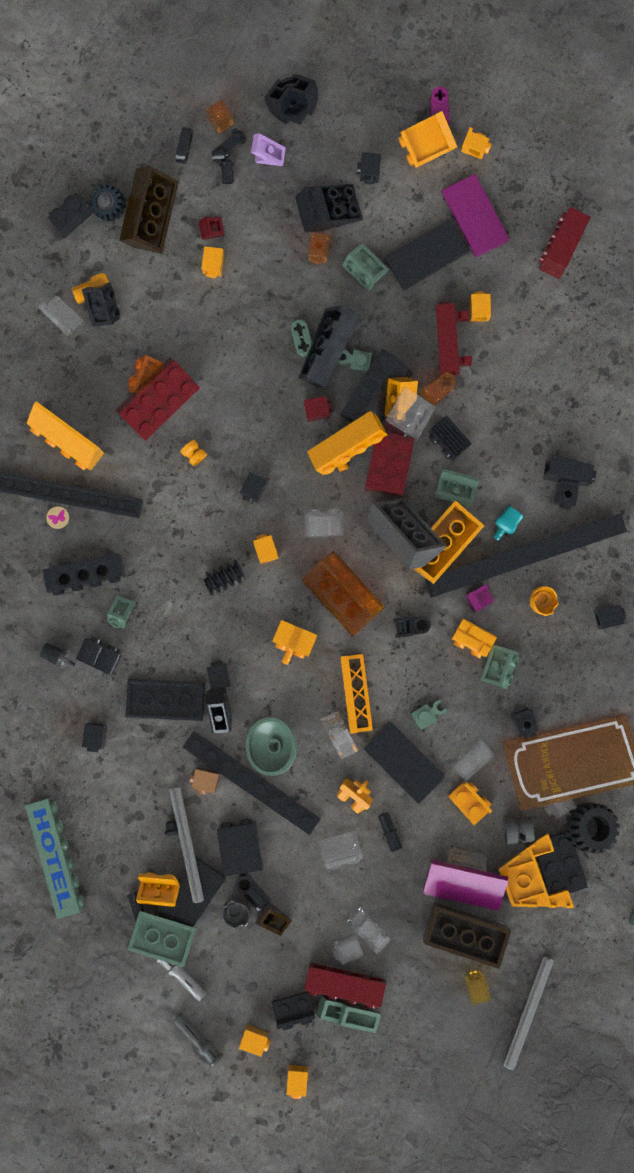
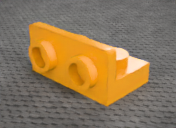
M464 780L448 797L469 821L475 825L487 813L492 812L489 808L492 804L485 796L481 798L476 793L478 788L472 782L468 784Z

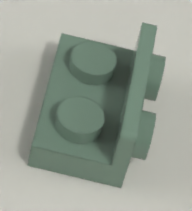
M363 243L350 252L342 264L368 291L389 270Z
M493 644L481 681L507 689L512 684V673L514 667L516 668L519 663V653Z

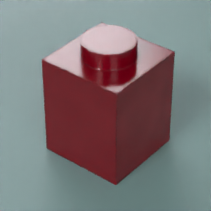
M326 396L304 400L307 422L330 418V412H333L331 401H327Z

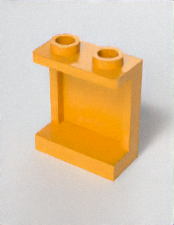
M442 111L399 132L400 137H398L400 145L402 148L406 147L408 155H406L407 161L414 168L457 148Z

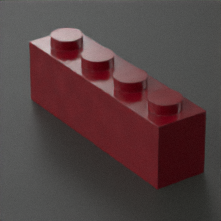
M309 962L304 990L308 991L307 993L310 995L319 996V994H323L332 1000H338V998L346 999L347 1003H364L366 1007L375 1009L376 1006H382L386 981L378 977Z

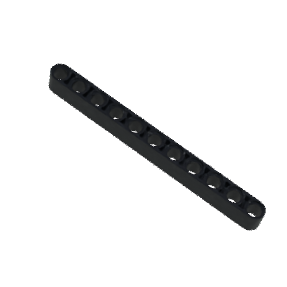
M617 514L445 572L434 584L427 579L424 581L430 598L625 533L627 528L622 514Z

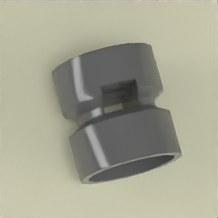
M531 816L520 817L518 821L514 818L503 819V833L507 845L517 844L519 840L523 843L534 842V826Z

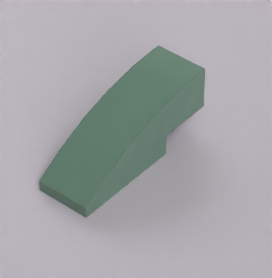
M321 995L316 1010V1015L322 1020L336 1022L340 1026L376 1033L381 1018L380 1012L357 1004H350L341 999L332 1000L325 995Z

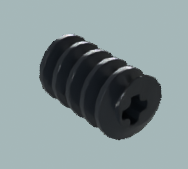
M236 559L234 560V566L228 562L226 570L221 565L219 573L213 569L212 576L205 572L206 578H203L211 596L214 595L213 589L220 593V586L227 590V583L234 587V580L239 584L242 583V577L246 580Z

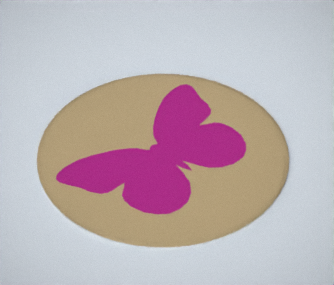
M60 506L51 508L46 516L47 523L55 529L65 527L69 521L67 510Z

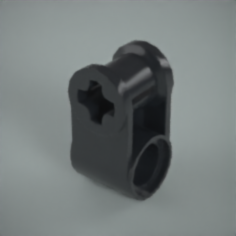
M422 616L393 619V622H396L397 631L395 638L425 634L431 628L430 620ZM419 620L427 622L426 630H418L416 625Z

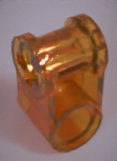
M444 373L420 392V395L431 408L437 405L454 389L456 383L454 375ZM444 380H445V381L450 380V381H451V382H450V386H448V385H445V386H444V385H443Z

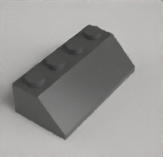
M403 497L372 503L366 521L409 570L424 567L446 548L447 545Z

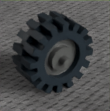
M110 184L98 185V190L95 188L92 190L94 195L90 194L89 196L92 198V200H89V204L92 205L90 210L93 211L95 216L105 221H115L114 218L119 219V214L123 215L124 213L122 209H126L124 204L126 199L123 198V193Z

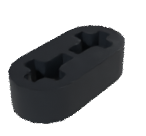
M182 128L175 160L177 163L186 164L193 138V129Z

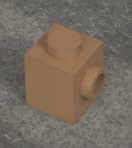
M196 768L195 772H191L189 783H192L191 788L196 789L195 792L199 794L215 793L220 773Z

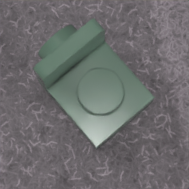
M116 595L107 613V622L115 628L125 629L127 619L134 607V601Z

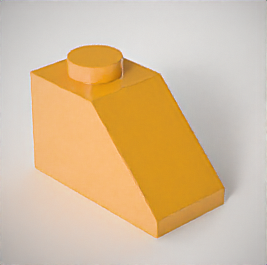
M408 377L388 378L384 416L395 420L401 419L416 400L417 380Z

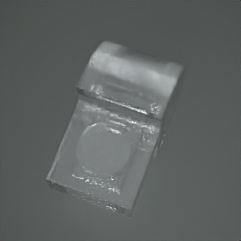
M338 711L321 719L341 759L358 751Z
M361 907L347 921L352 929L377 954L391 941L385 929Z

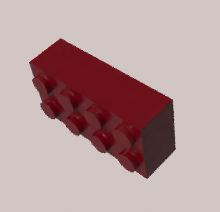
M169 357L115 411L146 441L200 387L174 359Z

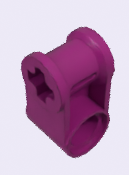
M439 86L432 91L429 117L442 111L449 126V94L446 88Z

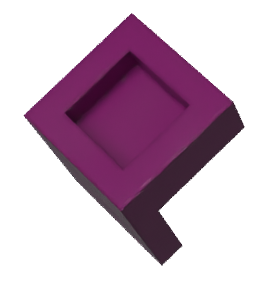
M488 584L465 595L473 612H477L494 602L487 589L489 588Z

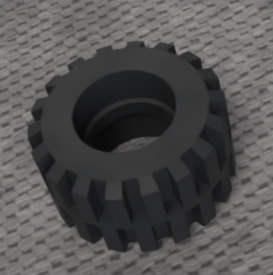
M582 803V805L575 806V809H571L569 812L571 816L566 817L568 824H565V828L568 832L565 834L566 837H570L568 841L570 844H574V848L583 852L599 854L606 852V849L610 850L613 847L612 843L616 844L617 839L615 838L620 833L617 832V828H620V825L616 823L618 818L616 815H612L613 811L611 809H607L605 805L595 803ZM593 817L597 823V832L591 839L587 833V823Z

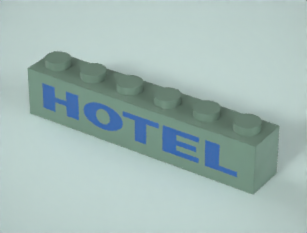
M52 797L29 803L25 807L56 917L60 919L80 913L85 905L84 898L78 892L79 880L73 874L72 868H74L72 857L68 856V842L66 838H63L61 832L63 831V824L60 819L58 820L56 814L58 812L57 803L55 800H52Z

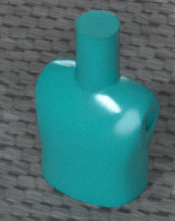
M507 505L495 521L499 528L493 535V538L499 541L504 533L513 534L524 516Z

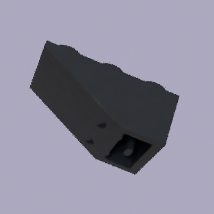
M353 184L304 187L295 196L305 233L324 231L363 220Z

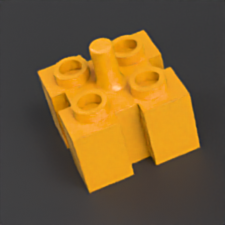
M281 620L272 642L276 643V648L285 651L281 662L288 665L292 655L302 659L305 656L309 657L317 635Z

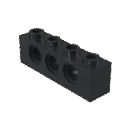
M118 553L42 570L47 593H53V596L65 594L64 591L72 589V592L83 590V586L91 585V588L102 586V582L105 581L117 583L121 581V578L125 577L121 555ZM102 566H106L108 569L105 576L99 575V569ZM87 570L89 577L83 581L80 578V574L82 571ZM68 574L70 576V581L68 584L64 585L62 583V577Z

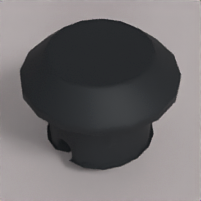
M168 821L166 823L167 831L164 834L167 836L179 834L176 821Z

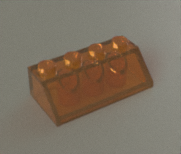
M332 551L302 579L305 585L352 637L385 608L335 551Z

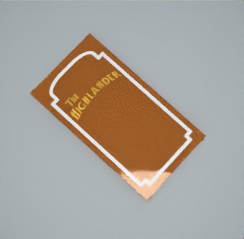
M626 715L548 732L528 739L522 738L502 743L521 811L634 785V740Z

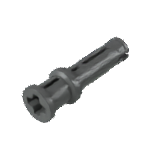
M182 1013L173 1021V1024L198 1049V1054L202 1055L210 1063L209 1066L211 1068L224 1056L223 1053H219L212 1046L211 1040H205Z

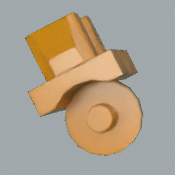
M346 777L337 794V797L344 802L349 796L354 799L355 802L351 805V808L358 814L364 809L367 810L373 801V798L369 796L371 791L366 787L369 783L367 780H364L363 783H360L357 779L352 782Z

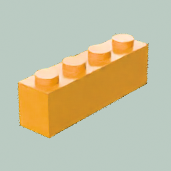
M369 411L308 450L307 453L316 471L322 475L330 474L339 465L349 462L353 456L365 452L366 448L372 444L382 441L383 437L387 436V433L378 416Z

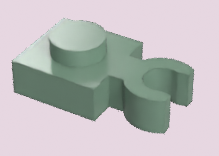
M344 350L342 355H345L346 359L338 361V364L341 366L351 364L350 370L367 373L370 368L372 353L354 350L353 355H351L348 351Z
M436 700L431 708L428 704H425L410 713L420 730L437 721L434 715L444 714L447 711L446 708L441 711L437 709V705L442 702L441 700Z

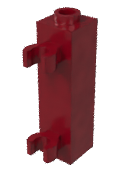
M448 301L440 302L439 305H436L440 377L459 375V366H472V356H458L456 322L469 321V311L455 312V303L451 304Z

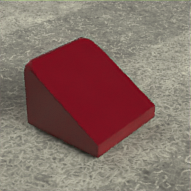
M204 217L199 222L202 240L225 235L221 217Z

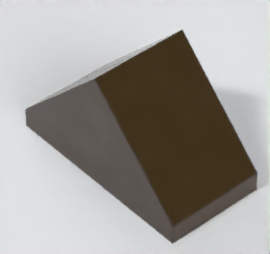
M270 902L267 903L256 919L257 925L280 936L292 922L290 917Z

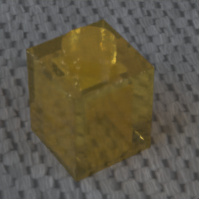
M471 972L467 977H464L472 1005L491 1000L483 972Z

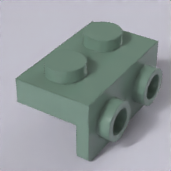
M442 469L435 498L450 502L457 501L461 505L472 507L479 478L457 473L453 470Z

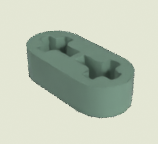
M296 320L291 325L292 338L297 354L306 357L312 344L308 326L303 320ZM297 325L305 328L302 330L303 336L299 337L298 331H294L297 329ZM302 340H304L306 346H309L306 352L299 349Z

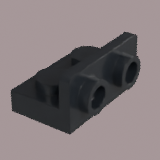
M110 282L102 286L85 287L82 289L92 326L112 325L120 319V311L117 307L115 293Z
M307 992L272 1001L277 1029L288 1030L293 1028L295 1024L307 1025L315 1019L311 995Z

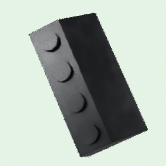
M382 348L342 410L341 417L352 423L369 411H372L382 423L386 417L384 415L388 378H410L413 372L398 357Z

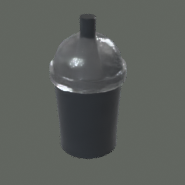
M45 643L40 651V657L55 664L58 668H67L69 665L75 666L76 664L72 661V655L69 651Z

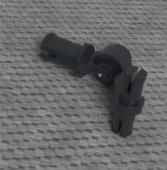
M237 128L232 130V136L215 148V150H212L213 162H217L219 167H221L222 184L234 183L232 170L234 163L230 159L229 150L239 143L244 144L246 142L245 134Z

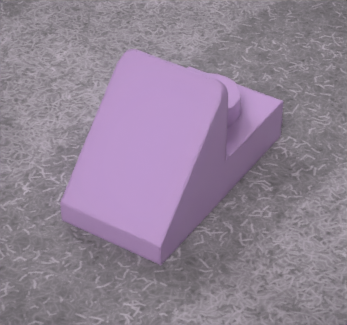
M260 133L254 134L251 153L256 155L255 162L283 166L286 147Z

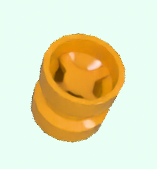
M195 439L187 443L180 451L189 458L192 466L197 465L207 456V453L198 447Z

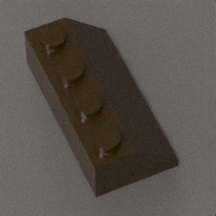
M151 166L136 168L119 241L133 248L162 253L179 181Z

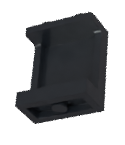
M251 819L240 820V824L235 825L232 822H226L217 828L224 877L263 870L256 821L252 822Z

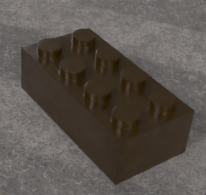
M434 902L422 940L425 945L500 969L511 930L506 925Z

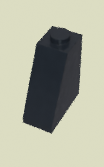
M552 455L545 461L543 480L555 482L559 480L580 482V486L587 487L592 482H595L596 471H594V465L557 455Z

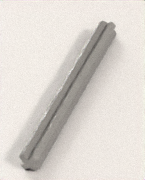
M175 787L170 789L172 805L192 900L194 903L204 901L181 788Z
M544 956L542 958L505 1058L504 1066L508 1069H515L554 963V960Z

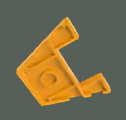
M549 833L540 837L499 867L500 875L508 876L509 881L506 892L512 907L574 908L568 889L548 894L535 857L554 851Z

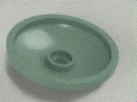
M267 717L260 719L251 727L246 738V754L250 764L256 771L267 776L280 775L291 767L297 754V740L289 724L280 718Z

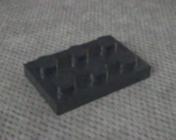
M566 832L550 836L554 851L537 856L548 894L566 889L569 890V893L588 888L576 848H574V844H570L568 841L570 837H566Z

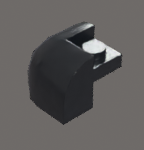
M293 74L292 77L283 80L278 79L264 99L269 111L281 122L287 124L288 121L301 125L308 114L312 116L316 108L318 88L315 80Z

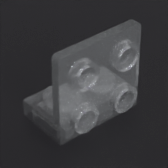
M405 387L395 401L386 421L403 431L405 437L418 440L436 406Z

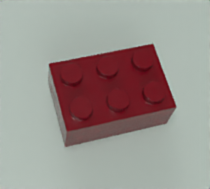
M572 207L569 208L567 213L563 212L539 260L542 263L539 270L560 279L591 216Z
M387 433V436L383 437L382 441L374 444L364 490L396 497L403 496L414 438Z

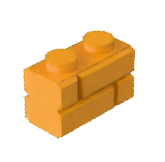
M462 618L451 639L454 640L453 644L461 649H464V647L470 649V654L480 659L481 656L487 657L497 637Z

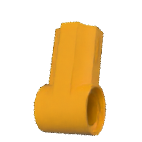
M105 273L97 274L91 277L90 281L72 288L78 304L85 302L82 289L85 287L102 286L109 282Z

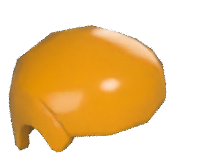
M545 585L535 588L530 595V606L533 611L543 616L554 614V609L559 604L554 589Z

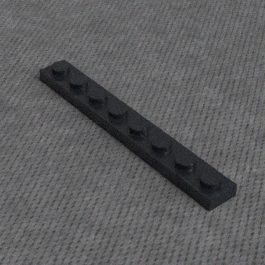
M0 472L1 493L140 519L143 499Z
M193 731L182 747L308 835L312 833L321 818L195 731Z

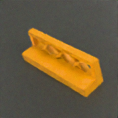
M363 654L342 656L340 659L350 734L372 731ZM360 658L361 667L357 672H354L350 669L349 660ZM360 670L362 673V677L358 675ZM356 676L363 681V686L359 691L352 687V680ZM363 688H364V696H363L362 694H360V692L363 690ZM358 695L365 699V706L361 711L354 705V700ZM365 708H366L367 715H365V714L363 713V711H364ZM361 714L367 718L368 727L357 728L356 720Z

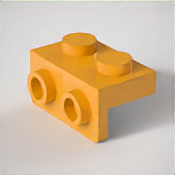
M151 872L146 874L139 873L138 878L141 883L136 897L138 904L175 907L180 884L175 876L171 874L156 875Z

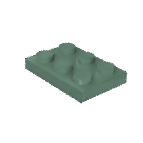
M139 911L127 950L184 967L196 928Z

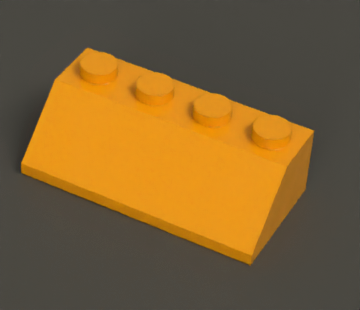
M37 401L34 403L27 420V424L31 427L30 431L38 437L40 435L46 438L44 442L51 447H59L61 449L59 453L67 459H70V457L76 460L75 464L82 470L87 468L91 471L104 455V452Z
M454 501L431 527L447 545L446 548L424 567L415 568L414 570L434 584L485 525L457 501Z

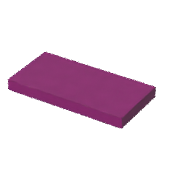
M476 174L441 191L475 258L509 242L510 239Z
M431 860L423 894L499 911L509 880L508 876Z

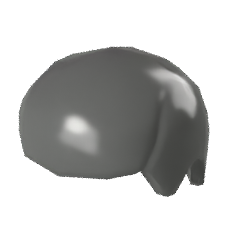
M242 899L228 900L222 906L221 919L227 926L234 929L241 926L246 927L251 919L250 908Z

